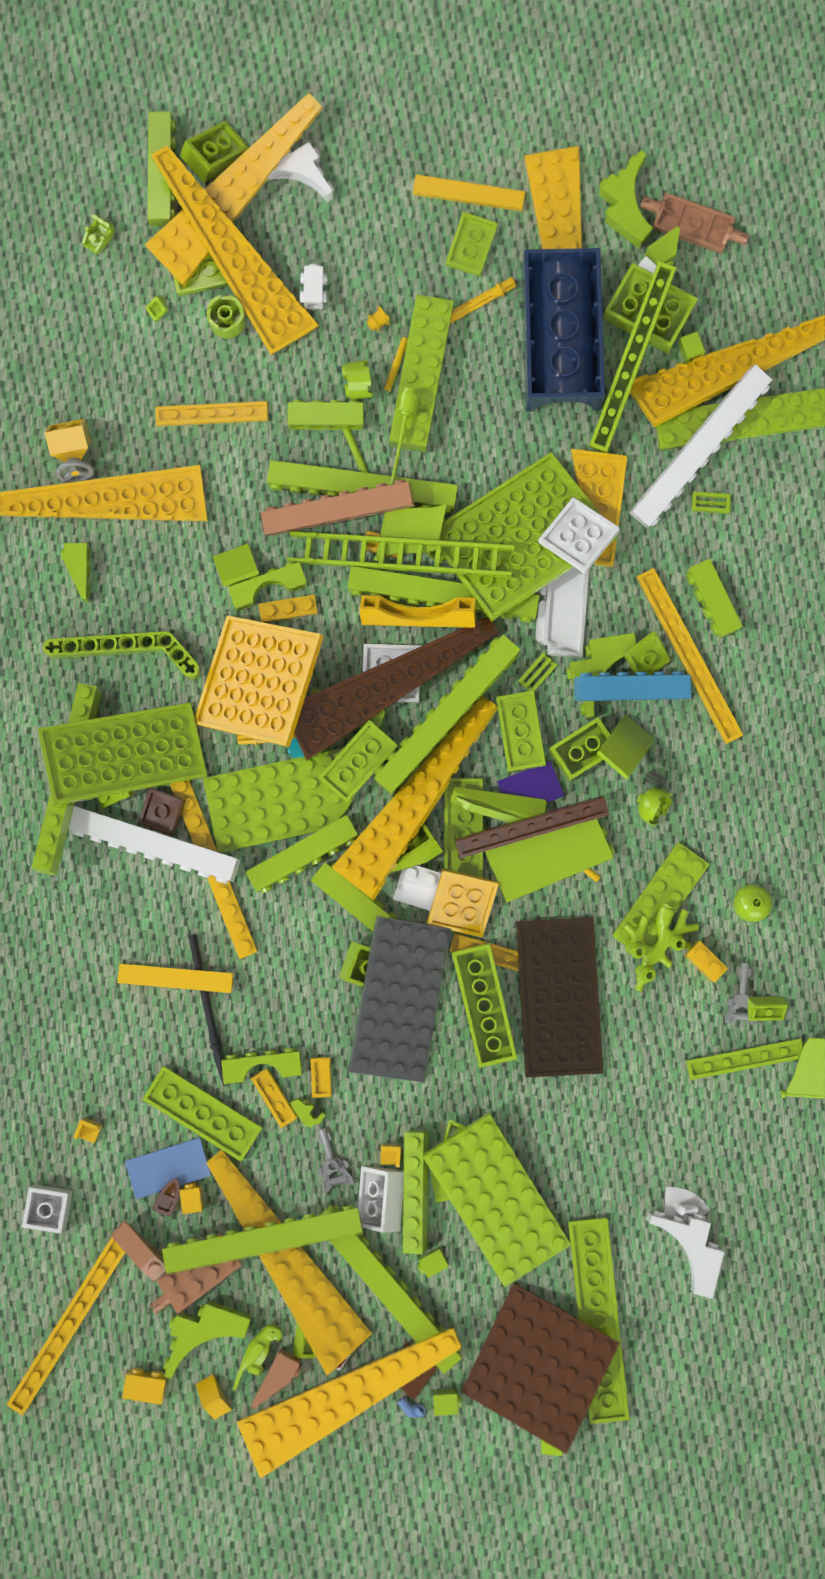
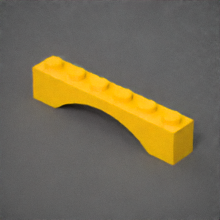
M362 595L359 608L362 625L475 628L477 616L476 598L456 597L449 602L431 607H411L397 604L382 596Z

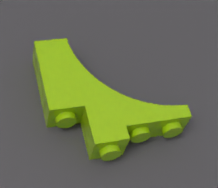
M642 150L630 158L626 169L622 168L617 176L611 174L608 179L605 177L599 185V196L611 204L605 212V223L639 249L651 236L653 227L649 225L641 214L635 197V179L647 155Z
M635 633L589 640L588 646H585L586 657H590V659L570 662L569 668H566L567 679H571V684H573L574 678L580 677L581 673H592V676H599V673H605L612 665L625 658L623 654L636 645ZM582 701V704H580L581 715H585V720L593 719L595 716L594 701Z
M207 1300L206 1304L200 1307L198 1316L201 1317L200 1319L182 1312L177 1314L176 1317L172 1316L169 1328L172 1329L170 1335L177 1337V1339L173 1338L170 1350L173 1351L171 1357H167L163 1369L166 1370L164 1376L172 1379L181 1360L201 1343L220 1337L244 1339L252 1315Z

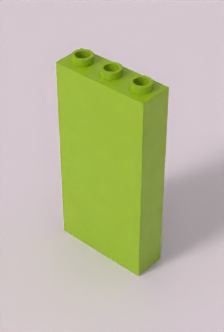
M597 819L484 851L506 903L614 858L612 854L615 852L612 844L607 843L605 839L607 833L604 826H600Z

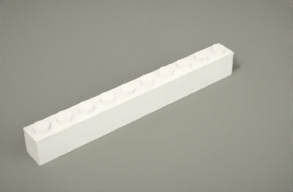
M757 365L750 367L629 511V514L644 527H650V525L653 527L659 521L660 513L662 511L666 512L672 505L671 500L675 496L678 497L684 491L683 486L686 482L690 483L696 477V470L699 467L703 468L709 461L707 457L711 453L714 454L721 447L720 442L722 439H727L734 431L732 427L736 423L740 424L746 417L744 413L748 408L751 410L758 401L756 399L760 394L764 395L770 388L768 384L772 379Z
M76 806L73 808L68 829L73 830L72 834L83 837L86 834L91 836L90 840L99 843L105 840L108 841V846L119 849V846L126 847V852L135 855L139 851L145 853L143 857L155 860L156 857L162 859L161 863L173 866V863L180 865L179 869L191 872V869L199 871L198 875L209 878L210 875L217 877L216 881L227 884L228 881L234 882L241 861L239 859Z

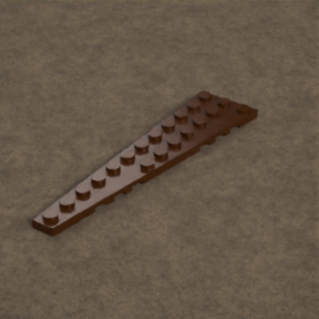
M489 617L477 621L475 628L463 627L306 697L294 731V736L306 761L496 636L498 630L494 622Z

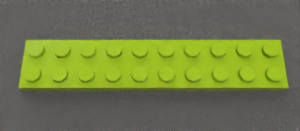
M825 388L757 398V404L751 410L748 408L744 413L746 417L740 424L736 423L732 427L734 430L727 439L723 438L721 442L825 427ZM719 404L693 407L656 426L659 451L683 448Z
M608 1218L568 1221L578 1319L620 1342L589 1407V1423L629 1420Z

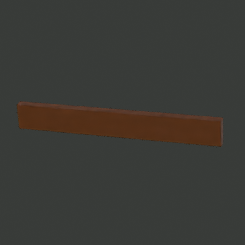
M602 795L454 840L459 857L464 858L609 814L605 798Z

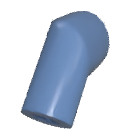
M405 1396L397 1401L408 1417L422 1418L426 1414V1407L424 1405L411 1404Z

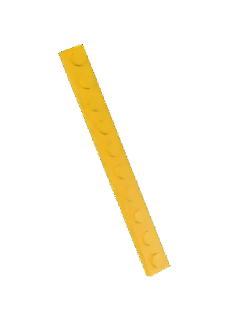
M652 568L637 576V581L684 669L690 675V680L724 744L726 745L743 736L655 569Z
M190 781L170 784L175 796L186 799L181 814L193 844L218 852ZM210 875L207 878L239 959L258 952L230 881L224 884L216 881L217 877Z
M112 1237L6 1404L22 1416L27 1411L124 1256L125 1251Z

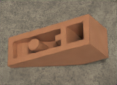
M124 1221L111 1233V1237L152 1281H155L165 1271L163 1254L127 1221Z
M280 1348L251 1404V1408L255 1409L289 1384L293 1377L297 1378L302 1369L299 1366L301 1359Z

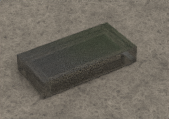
M650 770L644 775L642 781L661 788L665 785L668 778Z

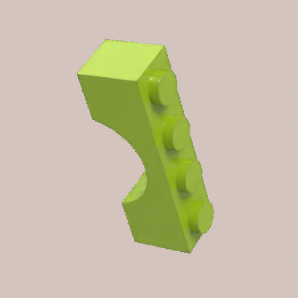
M292 561L285 564L283 568H272L266 574H258L244 582L239 581L231 584L228 590L236 611L255 606L258 592L267 585H281L290 593L308 587L300 562Z
M286 1048L283 1053H277L276 1050L265 1051V1055H257V1052L245 1053L246 1057L239 1058L238 1054L226 1055V1059L221 1060L224 1084L244 1082L249 1070L258 1064L273 1066L282 1077L300 1076L303 1074L301 1051H296V1048Z

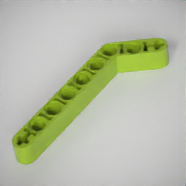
M166 631L48 639L43 644L44 653L53 659L165 652L188 679L195 680L201 674V669L177 639L170 632ZM167 637L171 638V643L164 646L163 640ZM152 639L151 646L144 647V641ZM128 640H133L131 648H125V643ZM114 641V647L106 649V644ZM94 642L95 648L88 651V644ZM71 644H76V649L73 652H69L68 647ZM53 645L56 646L57 648H62V650H61V649H54V650H53V653L50 651V649L53 648ZM183 652L184 656L180 660H175V654ZM188 663L192 668H194L195 672H189L188 668L184 664Z

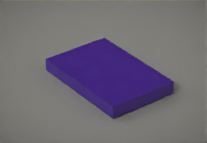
M547 761L544 767L527 769L497 781L500 792L503 794L545 799L546 803L564 797L551 761Z

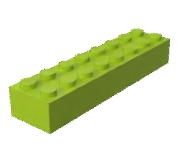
M416 294L389 438V445L391 447H398L403 416L397 410L400 392L403 391V387H409L418 390L419 400L416 414L407 417L401 448L427 452L453 312V300Z

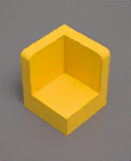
M84 1117L80 1119L73 1138H82L96 1143L103 1124Z
M381 1144L380 1164L400 1167L401 1145Z

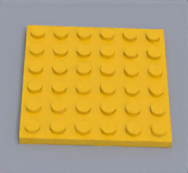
M227 615L194 717L196 725L290 748L324 636L318 633Z

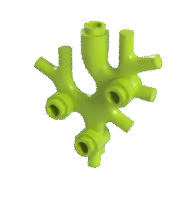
M663 903L659 907L656 916L655 926L658 940L654 945L646 944L643 938L649 921L648 917L642 915L638 927H633L628 921L622 924V927L631 935V940L625 945L626 953L636 959L642 958V963L635 969L636 980H638L635 990L642 992L644 984L655 979L656 972L653 967L657 962H661L667 968L672 966L673 962L666 956V949L668 947L676 951H680L683 948H691V942L685 941L682 936L687 932L698 931L699 925L697 923L686 924L689 911L681 909L675 928L670 930L669 925L675 912L673 910L674 906Z

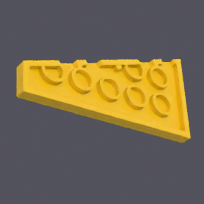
M571 449L579 488L604 518L619 527L627 456ZM617 539L606 547L594 562V565L613 568Z

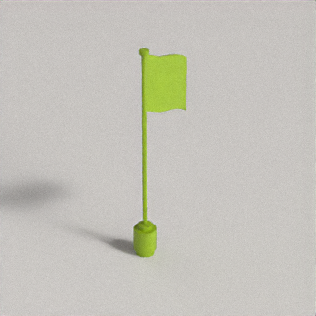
M403 387L397 407L400 415L403 416V422L390 485H393L395 481L407 417L416 414L419 400L418 390L409 387ZM447 504L432 508H405L385 512L380 537L440 541ZM381 543L378 544L377 554L373 559L375 561H379ZM386 543L385 556L398 554L399 544ZM404 545V553H417L418 545ZM423 546L422 553L435 551L436 546Z
M809 1037L805 1042L794 1076L786 1091L781 1090V1098L788 1096L825 1099V1038Z

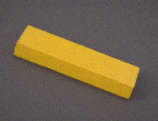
M268 1068L250 1078L281 1128L298 1118Z

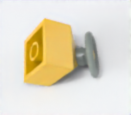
M86 418L49 425L44 433L50 455L64 462L56 469L57 478L64 483L90 480L94 475V469L89 463L81 461L91 442ZM67 468L68 473L62 475V471ZM76 476H83V477H81V478H74V479L72 478V477H76Z

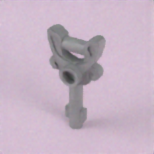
M741 963V968H738V976H740L739 993L734 994L733 998L727 1000V1005L730 1007L725 1016V1023H733L735 1020H746L749 1024L756 1025L757 1021L748 1020V997L751 996L747 995L748 977H751V969H749V963ZM741 1007L746 1008L747 1013L736 1012V1009Z
M326 1127L319 1129L320 1135H318L320 1143H323L327 1160L324 1161L323 1166L319 1169V1174L324 1176V1192L327 1193L332 1186L344 1182L348 1185H353V1177L347 1170L349 1166L348 1161H341V1158L334 1157L330 1140H332L330 1132H327ZM335 1171L342 1172L343 1174L333 1178L329 1177Z

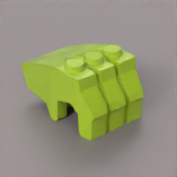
M93 214L91 217L93 222L90 226H86L82 243L84 247L99 255L111 241L115 230L111 222L98 214Z
M298 1097L290 1103L306 1127L311 1128L313 1125L320 1124L326 1115L322 1111L318 1116H313L311 1110L314 1104L307 1099L303 1101Z

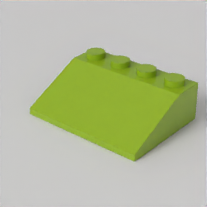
M632 263L607 306L603 319L631 334L653 274ZM671 284L649 344L668 354L698 298Z

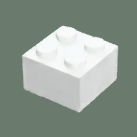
M37 1184L30 1186L22 1227L60 1234L64 1232L67 1226L73 1190Z

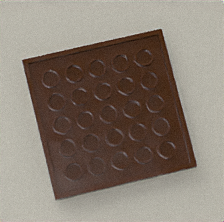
M513 1283L461 1393L567 1455L620 1342L520 1285Z

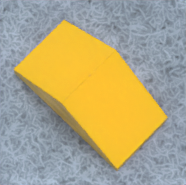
M214 1374L196 1383L202 1408L214 1420L232 1410Z

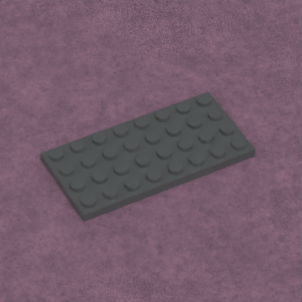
M376 916L349 1061V1072L424 1082L450 940V928Z

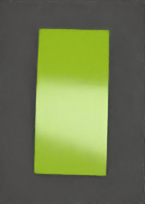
M625 714L618 725L612 730L609 737L603 742L597 754L627 780L650 748L654 738Z

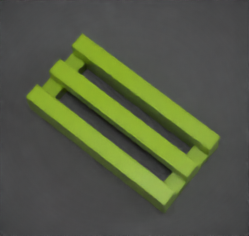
M693 491L691 512L729 514L731 494ZM696 497L726 499V502L696 500ZM696 504H697V505H711V506H726V508L698 507V506H696Z
M542 653L518 682L528 691H535L556 668L557 664L548 658L545 653ZM542 659H544L545 662L543 663V665L528 680V682L525 683L524 680L527 678V676L535 669V667L542 661ZM548 664H550L551 667H550V668L547 670V672L540 678V680L531 688L529 685H530V684L536 679V677L544 670V668H545Z

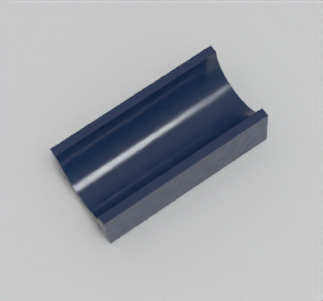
M600 248L525 249L522 261L525 412H533L535 408L554 402H579L589 405L592 410H600L605 397Z

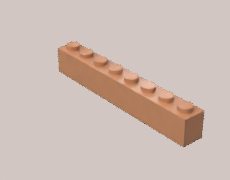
M401 479L394 481L393 485L387 486V483L375 485L376 488L368 489V487L358 488L357 492L354 493L343 491L339 493V496L335 497L324 495L320 497L321 500L305 499L302 500L301 504L295 505V502L284 504L282 508H277V506L265 508L266 511L261 512L264 534L273 536L415 507L411 483Z

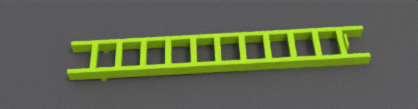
M290 531L291 537L307 538L305 557H287L288 563L295 561L296 563L300 562V564L354 566L371 569L513 578L512 572L496 570L499 568L500 563L498 551H515V545ZM312 539H325L323 559L310 558ZM331 540L343 541L341 561L328 560ZM349 541L362 542L360 562L347 561ZM367 542L381 543L379 563L365 562ZM386 543L399 544L397 564L384 563ZM404 545H418L415 565H402ZM423 546H436L434 567L421 566ZM442 547L455 548L453 568L440 567ZM461 548L474 549L472 569L459 568ZM480 549L493 550L491 570H478Z

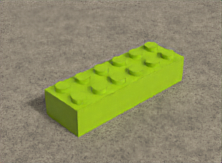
M490 943L452 951L479 1068L517 1059Z

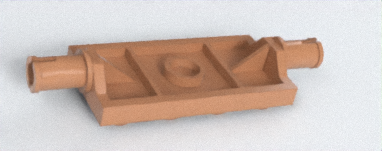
M665 193L663 200H660V202L644 196L640 206L641 209L656 213L653 230L667 234L678 226L680 228L678 239L722 254L727 241L731 240L745 246L749 237V233L734 229L735 217L669 193Z
M222 1232L218 1233V1237L224 1236ZM239 1259L173 1274L165 1273L156 1280L163 1291V1295L151 1302L150 1307H154L153 1312L158 1314L162 1309L171 1304L176 1313L180 1314L243 1266Z

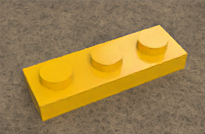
M315 595L258 604L261 622L263 623L318 614Z

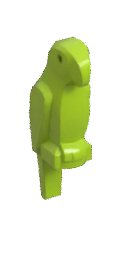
M267 1324L249 1342L239 1367L233 1390L237 1389L244 1369L257 1376L261 1375L264 1370L263 1362L269 1353L271 1341L277 1340L279 1342L282 1337L281 1329L277 1325Z

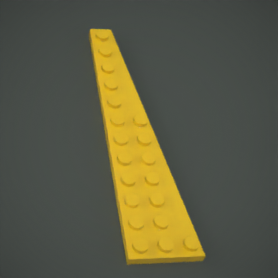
M310 93L204 189L232 223L264 185L270 173L278 167L281 159L289 153L292 145L299 140L303 132L307 130L321 112L322 106ZM184 210L180 211L145 244L146 248L183 287L196 272L203 259H206L209 255L208 250Z
M825 315L802 322L799 326L793 328H784L781 332L775 334H766L765 337L757 340L751 339L709 353L706 356L694 358L693 361L685 364L683 362L676 364L674 368L665 370V368L658 370V373L650 376L646 374L637 377L630 394L652 426L656 427L734 387L750 367L757 365L762 371H765L824 341Z
M200 465L0 492V516L208 522Z
M482 696L332 866L338 874L373 901L387 881L386 877L390 871L396 867V862L401 854L404 855L407 850L406 846L411 839L415 838L419 828L424 824L446 790L450 778L454 773H457L459 764L463 758L468 756L470 747L473 743L477 742L481 732L486 728L497 711L496 704Z
M454 1327L238 1420V1427L260 1479L459 1350L462 1345Z

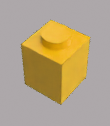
M196 1183L184 1184V1188L179 1190L182 1214L202 1212L204 1210L202 1186H196Z

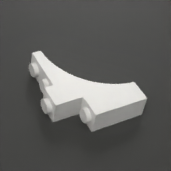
M309 142L294 152L290 149L289 153L278 163V167L267 177V179H294L315 189L327 203L333 199L334 188L329 181H325L324 173L320 168V153Z
M660 1211L649 1212L647 1221L672 1234L684 1248L691 1267L692 1282L690 1290L693 1294L713 1299L724 1251L719 1248L720 1245L717 1243L708 1242L706 1244L711 1225L706 1216L701 1214L689 1215L687 1222H685V1219L679 1216H674L672 1219L666 1217V1213Z

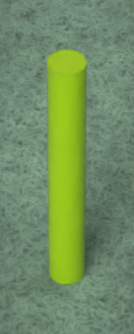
M349 427L342 429L360 472L369 473Z

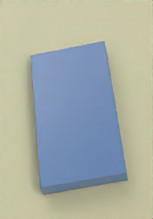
M201 1137L125 1161L136 1199L158 1193L159 1190H162L174 1178H178L179 1185H183L212 1175L206 1164L208 1160Z

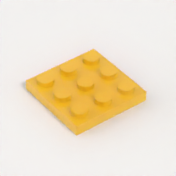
M442 869L426 922L427 925L450 928L451 931L483 937L498 889V881Z

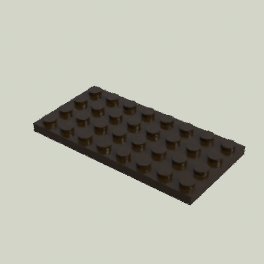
M594 917L516 921L525 1078L603 1074Z

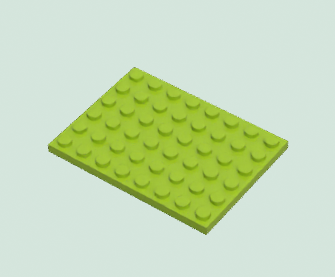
M551 452L443 522L440 541L515 545L516 547L515 551H498L500 563L499 568L496 570L512 572L513 578L456 574L473 598H476V602L491 621L574 568V566L539 543V538L573 497L601 515ZM616 535L615 538H614L610 543H612L613 541H615V540L617 539L618 535ZM442 547L441 555L449 566L453 568L455 548ZM461 548L459 568L472 569L474 549ZM479 550L478 570H491L493 550Z

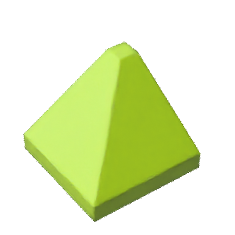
M156 295L145 307L155 322H158L168 311L166 299L161 295Z

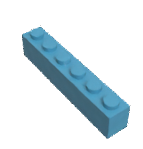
M682 671L672 672V675H665V672H654V675H647V672L635 673L636 676H629V672L617 673V676H610V673H599V676H592V673H581L580 677L574 678L575 701L691 698L690 675H684Z

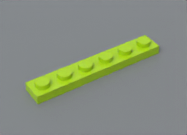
M801 1038L685 1060L689 1080L797 1060L803 1045Z

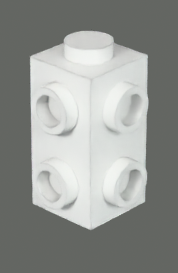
M318 264L304 266V273L300 275L301 284H304V291H300V302L304 303L305 309H323V303H327V291H324V285H327V273H324L323 266Z

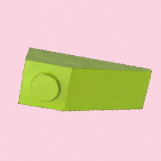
M64 543V549H61V559L64 560L81 598L86 603H90V546L87 543Z

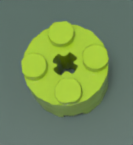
M218 295L207 305V320L214 334L224 339H231L242 332L246 325V318L243 306L237 298L232 295Z
M367 359L345 362V365H342L343 380L347 379L348 384L344 385L346 399L350 398V401L373 397L372 392H368V390H371L369 366L365 367V365H368Z

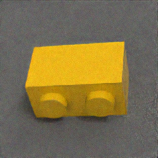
M696 941L683 954L710 982L715 983L728 969L701 941Z
M132 1368V1370L126 1373L122 1399L161 1405L165 1398L168 1377H165L162 1371L148 1373L144 1372L142 1368Z

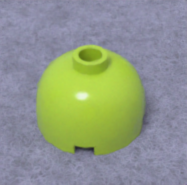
M653 787L645 793L642 792L637 798V803H639L637 807L638 815L647 824L653 827L659 824L658 818L662 814L664 817L668 812L673 800L669 797L673 796V794L657 787Z
M748 884L741 887L735 893L733 899V908L736 915L747 922L764 920L770 914L773 907L770 893L764 887L757 884Z

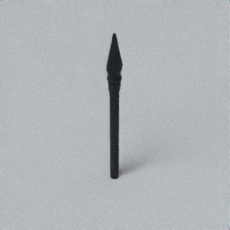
M196 934L188 935L195 970L204 971ZM200 990L209 1031L210 1049H213V1058L222 1084L225 1086L221 1062L223 1060L220 1049L221 1043H219L220 1040L216 1031L208 991Z

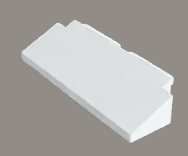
M574 567L539 590L540 594L543 595V600L538 603L535 639L540 645L548 646L547 655L582 658L589 570L584 574Z

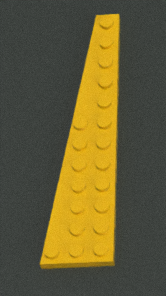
M168 145L151 154L153 161L233 294L242 304L245 314L270 355L275 354L318 328L319 325L304 307L299 304L293 294L288 291L267 263L262 260L261 256L231 220L225 216L220 207L210 198L204 188L199 185L194 176L185 168L184 164Z
M579 146L525 155L524 160L542 249L581 248Z
M222 1150L206 1162L244 1231L245 1228L257 1226V1229L264 1228L265 1224L270 1222H276L277 1225L282 1224ZM302 1247L258 1255L294 1316L296 1323L303 1332L304 1337L311 1346L325 1374L328 1376L372 1333Z

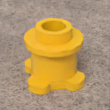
M380 306L377 307V312L367 316L368 321L366 323L372 331L376 330L378 332L380 331L379 328L383 325H390L388 315L385 314Z

